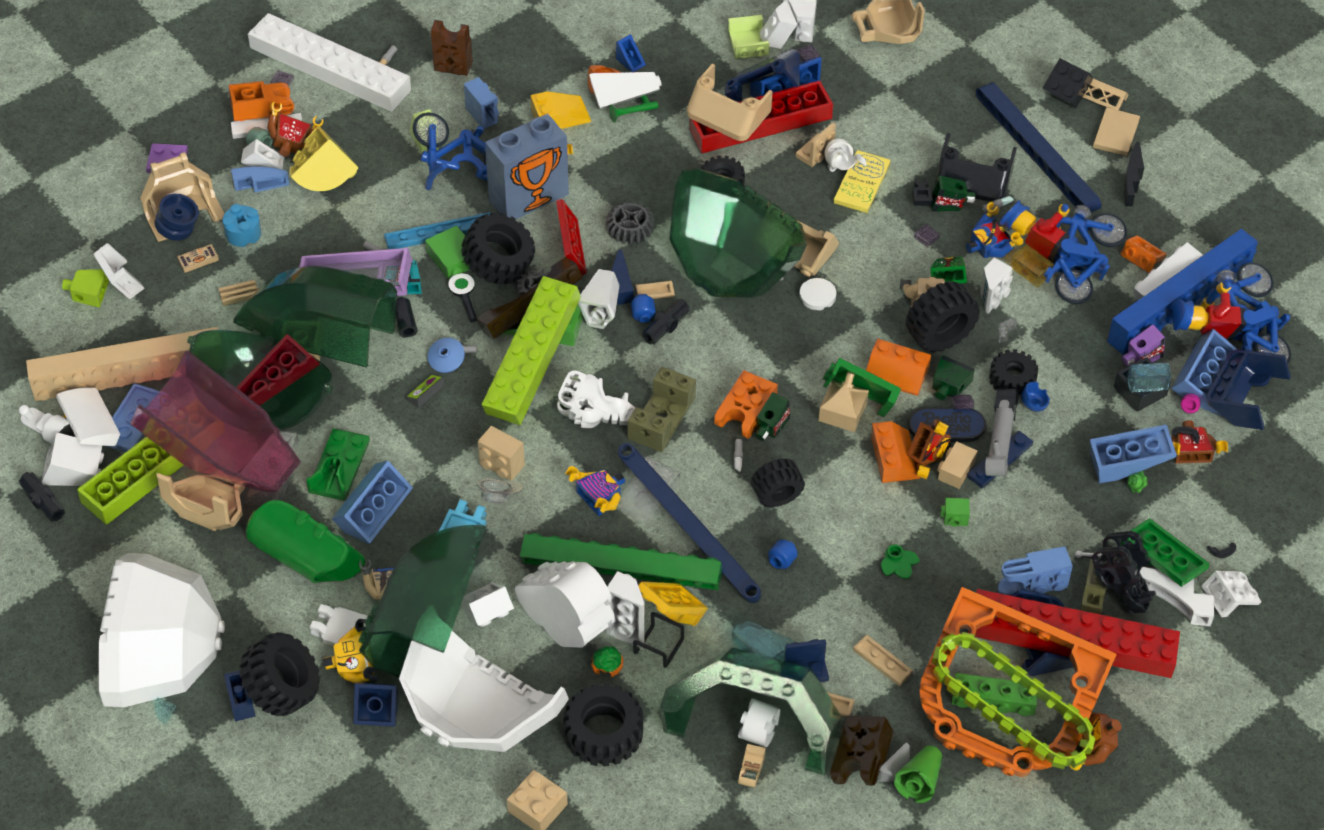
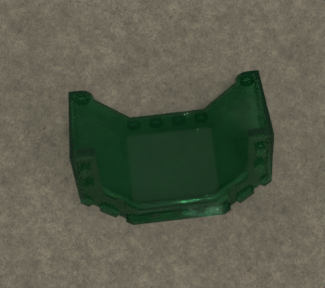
M732 647L681 674L665 689L660 705L664 733L682 738L685 736L696 697L719 684L786 700L808 735L807 744L810 747L805 771L826 775L842 717L812 668Z

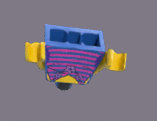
M569 466L565 473L570 475L569 481L573 482L576 480L577 494L598 516L602 515L605 511L616 510L621 499L620 485L625 483L621 473L611 477L605 470L580 472L576 467Z

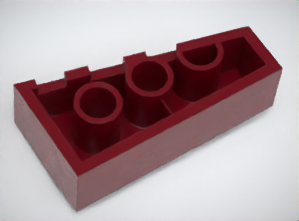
M286 334L234 390L255 409L320 364L292 337Z

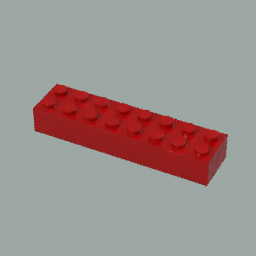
M816 81L772 93L771 112L747 140H735L690 118L689 130L701 154L830 120L833 114V103L821 81ZM765 95L755 98L761 100Z

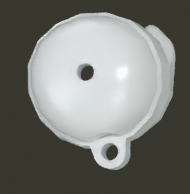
M834 139L826 145L824 151L825 160L831 172H834L837 168L848 170L858 161L866 166L864 157L860 154L853 156V148L846 140Z

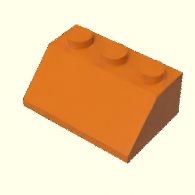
M877 338L866 371L900 387L903 392L918 396L930 368L931 355Z
M892 421L872 423L871 440L882 483L920 479L917 476V461L907 456L912 444L909 430Z

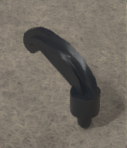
M1176 427L1172 430L1171 434L1173 436H1176L1177 433L1191 435L1192 440L1196 444L1199 443V433L1192 427Z
M1233 542L1230 543V547L1220 551L1216 547L1207 546L1210 554L1218 558L1231 556L1237 548Z

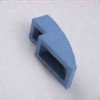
M269 167L231 169L235 191L253 188L255 193L290 185L288 172L285 170Z

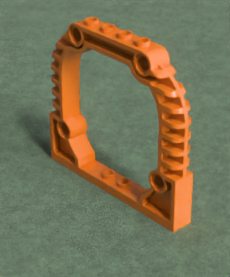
M962 587L935 648L941 647V640L952 633L958 635L961 629H967L970 634L975 635L978 628L992 624L996 616L1017 625L1018 629L1023 632H1033L1044 641L1051 640L1072 649L1069 656L1075 669L1069 684L1070 690L1075 694L1072 705L1080 710L1079 714L1083 718L1087 717L1089 720L1117 654ZM956 646L952 651L947 649L944 652L947 658L946 662L941 661L943 668L947 667L949 670L959 646ZM934 649L921 678L919 692L922 708L928 720L935 726L934 736L943 743L944 747L950 750L956 748L962 751L964 756L971 759L976 757L982 760V763L988 767L993 768L996 766L1002 769L1001 772L1008 776L1026 777L1032 769L1044 770L1053 767L1051 762L1046 759L1042 761L1033 754L1034 750L1030 747L1018 746L1010 750L963 729L958 716L945 710L943 707L940 693L942 683H939L933 673L936 665L932 664ZM1081 679L1085 681L1086 686H1077L1076 680ZM1065 720L1060 733L1049 744V749L1057 754L1060 752L1064 753L1065 756H1070V753L1076 749L1083 733L1079 734L1076 729L1077 726L1071 721L1067 722ZM947 726L950 732L943 734L940 732L939 727ZM1019 760L1027 762L1028 768H1019L1017 762Z

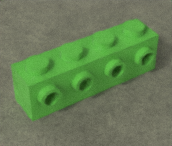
M955 673L954 679L961 680L963 682L962 685L973 693L976 691L980 694L981 699L989 705L993 704L996 706L999 712L1019 713L1022 716L1035 715L1037 696L1029 694V690L1018 682L1014 683L1012 680ZM952 694V705H957L961 708L969 707L964 703V698L960 695L956 697Z

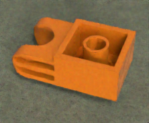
M264 81L229 85L230 105L234 121L268 118L272 114L270 105L275 102L274 109L276 110L279 109V104H282V109L278 111L277 115L279 113L289 115L294 110V103L289 97L290 88L286 83L264 84Z
M743 370L717 410L714 424L724 427L731 420L742 422L741 436L749 439L757 428V416L772 392L777 394L778 384Z

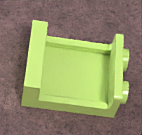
M762 15L728 19V33L735 59L769 55V41L762 42L759 34L763 28Z

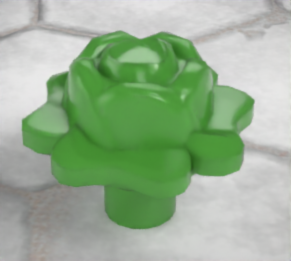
M1143 471L1131 474L1128 477L1127 486L1130 487L1132 493H1140L1147 486V477Z

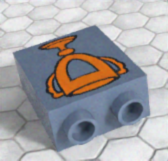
M548 113L485 142L489 201L499 214H507V217L512 216L518 219L569 195L567 135Z

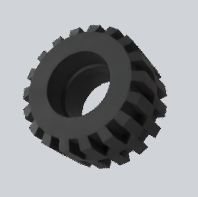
M788 458L772 460L764 464L754 472L751 478L752 487L760 504L770 508L779 507L795 500L804 490L805 486L804 479L796 463Z

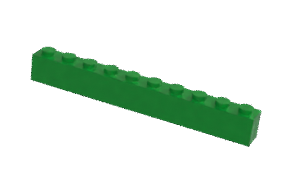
M538 533L524 534L520 553L522 563L540 566L545 562H585L591 565L599 574L615 576L618 571L623 574H629L634 579L660 583H679L682 586L719 591L723 569L721 561L712 557L701 559L696 555L680 556L675 552L665 554L659 553V551L654 549L644 551L633 546L622 548L617 544L601 545L596 541L586 543L575 538L564 540L558 536L543 537Z

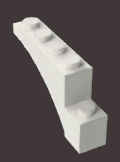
M1141 568L1140 573L1146 580L1149 591L1155 590L1156 596L1176 607L1190 620V624L1211 627L1214 617L1213 595L1194 593V579L1181 587L1159 569Z

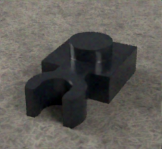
M915 178L913 187L914 206L932 205L931 187H927V178L924 179V183H919L918 178Z

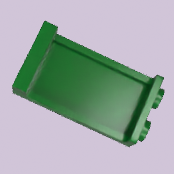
M841 358L836 363L832 362L822 378L825 380L823 387L827 388L832 379L840 382L845 381L847 372L854 374L853 386L869 390L868 399L881 404L877 415L885 417L894 406L901 388Z

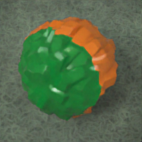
M614 646L600 647L591 658L592 669L598 675L601 670L604 673L609 672L610 676L614 677L623 668V656Z

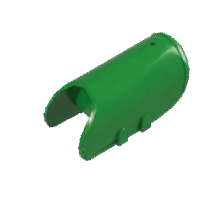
M280 500L268 501L257 510H253L247 522L246 537L250 543L312 583L344 581L353 578L361 572L359 568L360 560L362 567L366 563L365 557L346 543L345 539L328 530V527L323 523L312 519L311 515L304 510L301 511L287 502Z

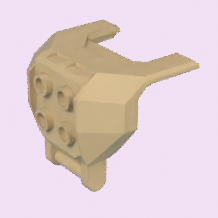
M873 0L866 10L854 12L852 19L857 24L862 42L878 41L903 44L914 42L921 34L925 10L921 2H918L914 8L911 0ZM863 21H867L868 31H866Z
M185 152L156 164L154 162L150 164L151 174L140 200L146 219L158 242L168 239L157 231L154 224L161 199L166 195L174 193L188 196L195 201L199 210L205 209L208 211L213 223L223 219L224 212L213 191L210 176L188 162Z
M211 466L205 475H195L172 483L171 476L157 473L160 496L178 513L179 517L216 531V529L222 530L234 527L243 516L240 494L247 485V479L234 477L219 471L214 466ZM215 478L233 484L234 486H230L228 484L215 480Z

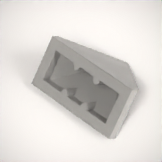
M907 742L881 766L878 775L880 782L895 781L896 773L910 761V746Z

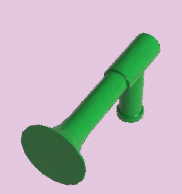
M644 95L639 97L643 102L640 105L626 108H615L613 105H610V117L615 123L619 116L658 109V102H650L648 97Z

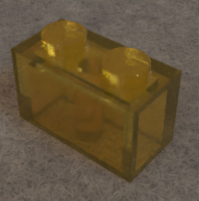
M1025 245L1012 256L1010 266L1015 272L1038 288L1046 280L1044 274L1049 267L1053 268L1054 264L1040 255L1035 249Z

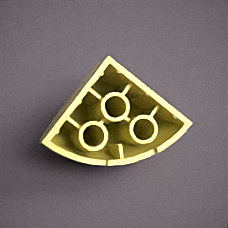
M318 125L304 141L305 145L302 151L298 150L292 160L295 164L290 167L289 171L291 178L302 187L313 191H327L340 186L348 178H352L356 174L358 166Z

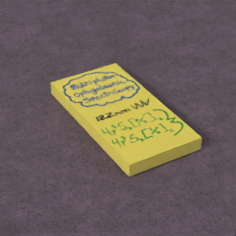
M857 150L855 155L860 154L864 157L866 166L858 161L852 168L848 169L834 198V204L868 213L891 160Z

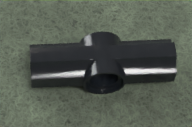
M677 299L666 311H659L654 318V322L642 332V337L650 345L655 344L667 332L669 334L676 329L678 322L690 311L687 302L683 299Z
M33 472L24 473L18 481L36 509L40 508L51 522H57L62 519L65 510L55 499L49 486L43 485Z

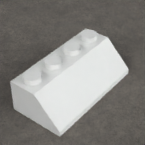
M617 571L608 585L612 597L609 605L615 615V623L606 628V634L632 646L634 640L644 643V601L637 581L631 575Z

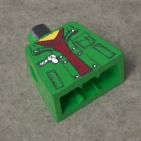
M961 256L938 258L930 267L931 277L944 279L945 282L967 283L966 266Z

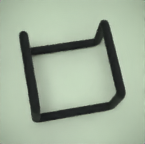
M651 612V625L644 635V642L655 626V617L679 627L681 637L668 659L666 653L638 640L633 641L634 654L639 652L640 648L637 647L639 645L663 656V667L666 668L684 641V626L656 612Z

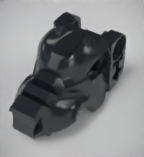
M1137 532L1109 533L1103 540V548L1097 549L1092 556L1096 580L1101 587L1115 591L1117 597L1121 598L1119 601L1125 605L1124 608L1129 614L1145 613L1150 606V601L1153 599L1152 596L1156 595L1155 590L1149 591L1146 580L1140 573L1141 568L1151 562V559L1148 558V552L1144 548L1142 539ZM1129 537L1131 538V540H1135L1134 544H1132L1131 541H1127ZM1108 540H1114L1117 543V546H1110L1108 544Z

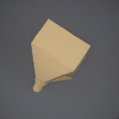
M847 372L843 382L832 379L820 406V422L852 432L856 431L867 406L869 390L853 386L854 374Z

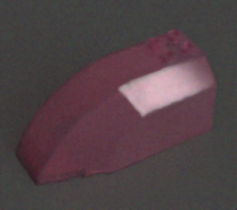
M187 350L184 352L177 370L164 388L146 408L139 404L130 423L188 468L204 475L258 491L277 492L301 463L288 442H285L280 435L279 429L273 425L264 409Z

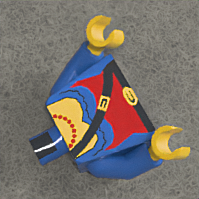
M993 202L988 203L987 214L984 213L972 229L971 242L966 244V249L969 253L978 251L983 258H1003L1014 249V245L1020 246L1023 244V239L1020 237L1019 232H1013L1010 237L995 217L991 218L992 215L999 213L998 206L991 210L995 205Z

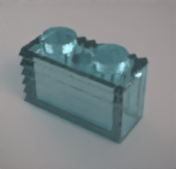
M1169 363L1130 365L1127 377L1130 392L1167 391L1172 374Z

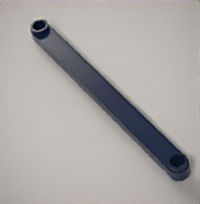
M629 443L622 444L618 450L621 461L707 557L716 558L721 561L722 574L747 602H758L761 598V590L754 580L636 448ZM626 451H632L628 456L623 455ZM751 590L757 591L754 596L747 595Z

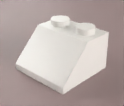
M787 0L775 9L759 33L762 42L769 41V47L781 49L797 26Z
M494 582L457 599L472 624L480 625V627L490 624L491 620L496 617L502 618L508 615V611L514 609L505 586Z

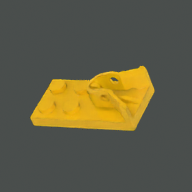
M641 582L638 586L644 599L653 602L659 612L678 623L696 626L708 609L706 605L679 583Z

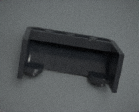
M947 133L940 156L935 185L939 176H945L965 181L967 191L975 192V199L993 202L996 199L1006 197L1014 168L1017 147H1013L1010 159L999 158L995 160L993 166L959 160L958 150L949 147L950 133Z

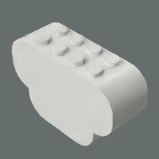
M565 561L561 563L545 562L538 567L535 573L525 576L522 579L523 581L515 587V594L528 616L536 624L543 626L547 634L562 647H584L599 633L615 623V615L609 605L612 601L611 593L599 573L588 563L574 561L568 563Z

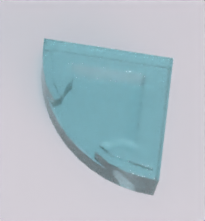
M157 697L155 713L159 721L166 725L176 710V705Z

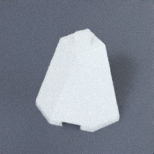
M598 269L580 294L581 298L578 304L587 325L590 327L604 329L615 317L619 283L615 273L612 271Z

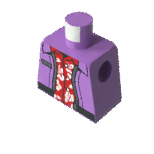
M1151 325L1129 342L1128 353L1122 356L1123 363L1129 366L1145 357H1148L1152 362L1164 357L1165 337L1154 325Z

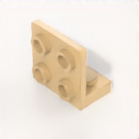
M832 122L820 134L817 133L796 152V158L811 167L816 163H820L825 156L826 145L835 139L836 124Z

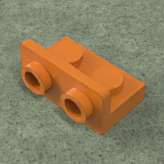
M1138 235L1128 239L1121 252V256L1148 273L1154 269L1156 263L1163 261L1167 253Z

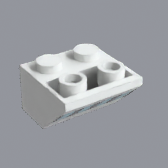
M995 257L984 268L980 289L986 313H989L993 308L996 309L1001 299L1009 295L1011 291L1009 287L1013 276H1011L1013 268Z

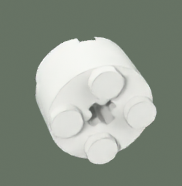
M752 698L748 707L749 711H744L740 723L744 725L739 731L738 738L759 746L768 747L775 733L773 732L774 727L778 725L781 710L773 705Z

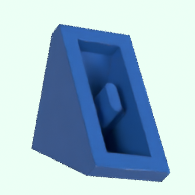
M631 34L616 42V59L631 73L646 65Z

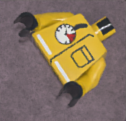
M358 619L355 626L342 636L337 644L333 645L335 655L324 658L326 670L337 668L338 674L352 683L377 680V677L374 676V671H377V669L373 668L369 641L366 634L363 633V631L367 632L370 630V626H364L367 619Z

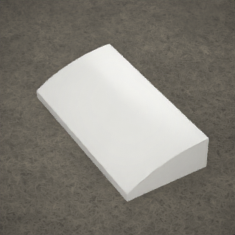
M76 388L57 394L56 398L79 444L116 446L120 432L97 388Z

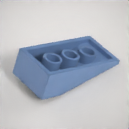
M1167 425L1090 439V455L1099 484L1120 480L1177 457Z

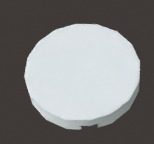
M813 278L802 284L799 297L806 307L812 310H824L825 307L829 308L834 304L836 289L828 280Z

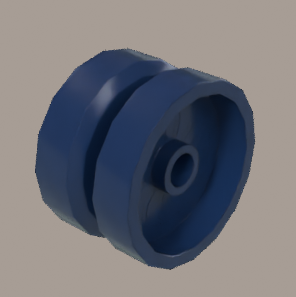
M173 193L166 195L161 199L154 219L155 228L162 236L170 240L180 241L187 239L192 234L199 215L198 206L195 201L183 194Z

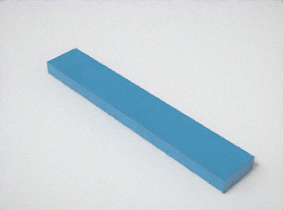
M490 212L385 233L384 238L388 249H399L424 244L426 239L456 225L466 235L477 218L485 214L490 215Z

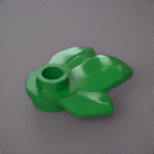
M893 544L885 551V558L881 562V569L885 576L895 573L896 576L902 579H909L912 574L911 565L919 563L920 560L914 552L905 551L900 545Z

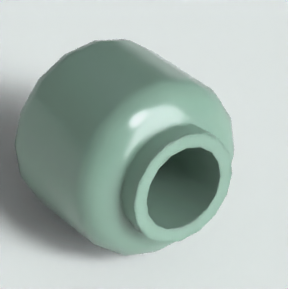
M260 127L252 128L246 136L247 145L256 139L268 147H271L273 142L269 132Z

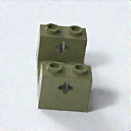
M661 366L653 379V395L644 409L636 407L628 419V439L663 452L696 398V379ZM658 414H665L667 417L663 418L658 416Z

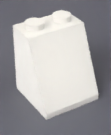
M787 0L797 23L796 28L792 32L795 41L812 42L817 0Z
M56 432L46 455L41 480L42 484L82 486L101 472L98 466L102 463L104 453L101 452L102 445L79 444L76 437Z

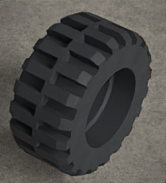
M490 213V215H482L473 222L462 241L461 251L466 265H469L472 273L475 272L476 276L480 279L481 277L486 279V282H495V284L501 285L502 283L510 284L516 282L526 272L534 258L535 245L533 237H530V231L524 228L523 223L517 222L516 218L512 216L507 217V214L502 213L500 215ZM487 242L501 245L508 251L510 256L495 252Z
M947 281L944 284L939 283L935 287L927 289L928 291L922 293L919 296L920 298L913 302L912 308L908 310L906 328L925 351L941 352L945 351L946 348H952L953 345L960 343L964 337L969 335V332L974 329L975 323L979 320V304L968 290L958 282Z
M281 632L271 633L248 647L242 655L240 668L242 669L239 672L240 678L243 679L242 686L246 688L249 699L252 698L254 704L257 707H261L262 711L266 713L271 712V715L287 716L309 704L315 698L319 689L318 684L320 683V676H318L319 668L315 665V658L309 653L308 647L303 646L302 641L299 639H294V636ZM276 668H277V669L280 671V673L282 674L284 681L281 679V677H280L279 674L277 673Z
M604 683V686L594 684L592 688L588 689L585 687L581 689L580 694L575 693L572 696V701H569L566 705V711L563 716L564 737L567 746L571 748V752L574 756L580 755L581 761L585 763L590 761L591 765L595 766L598 764L609 766V763L616 765L621 763L623 758L625 760L629 759L632 756V752L635 753L638 750L643 738L642 707L639 706L637 698L632 697V693L628 690L622 691V687L618 685L612 687L607 683ZM598 715L613 716L623 724L616 732L607 735L595 734L584 726L589 719Z

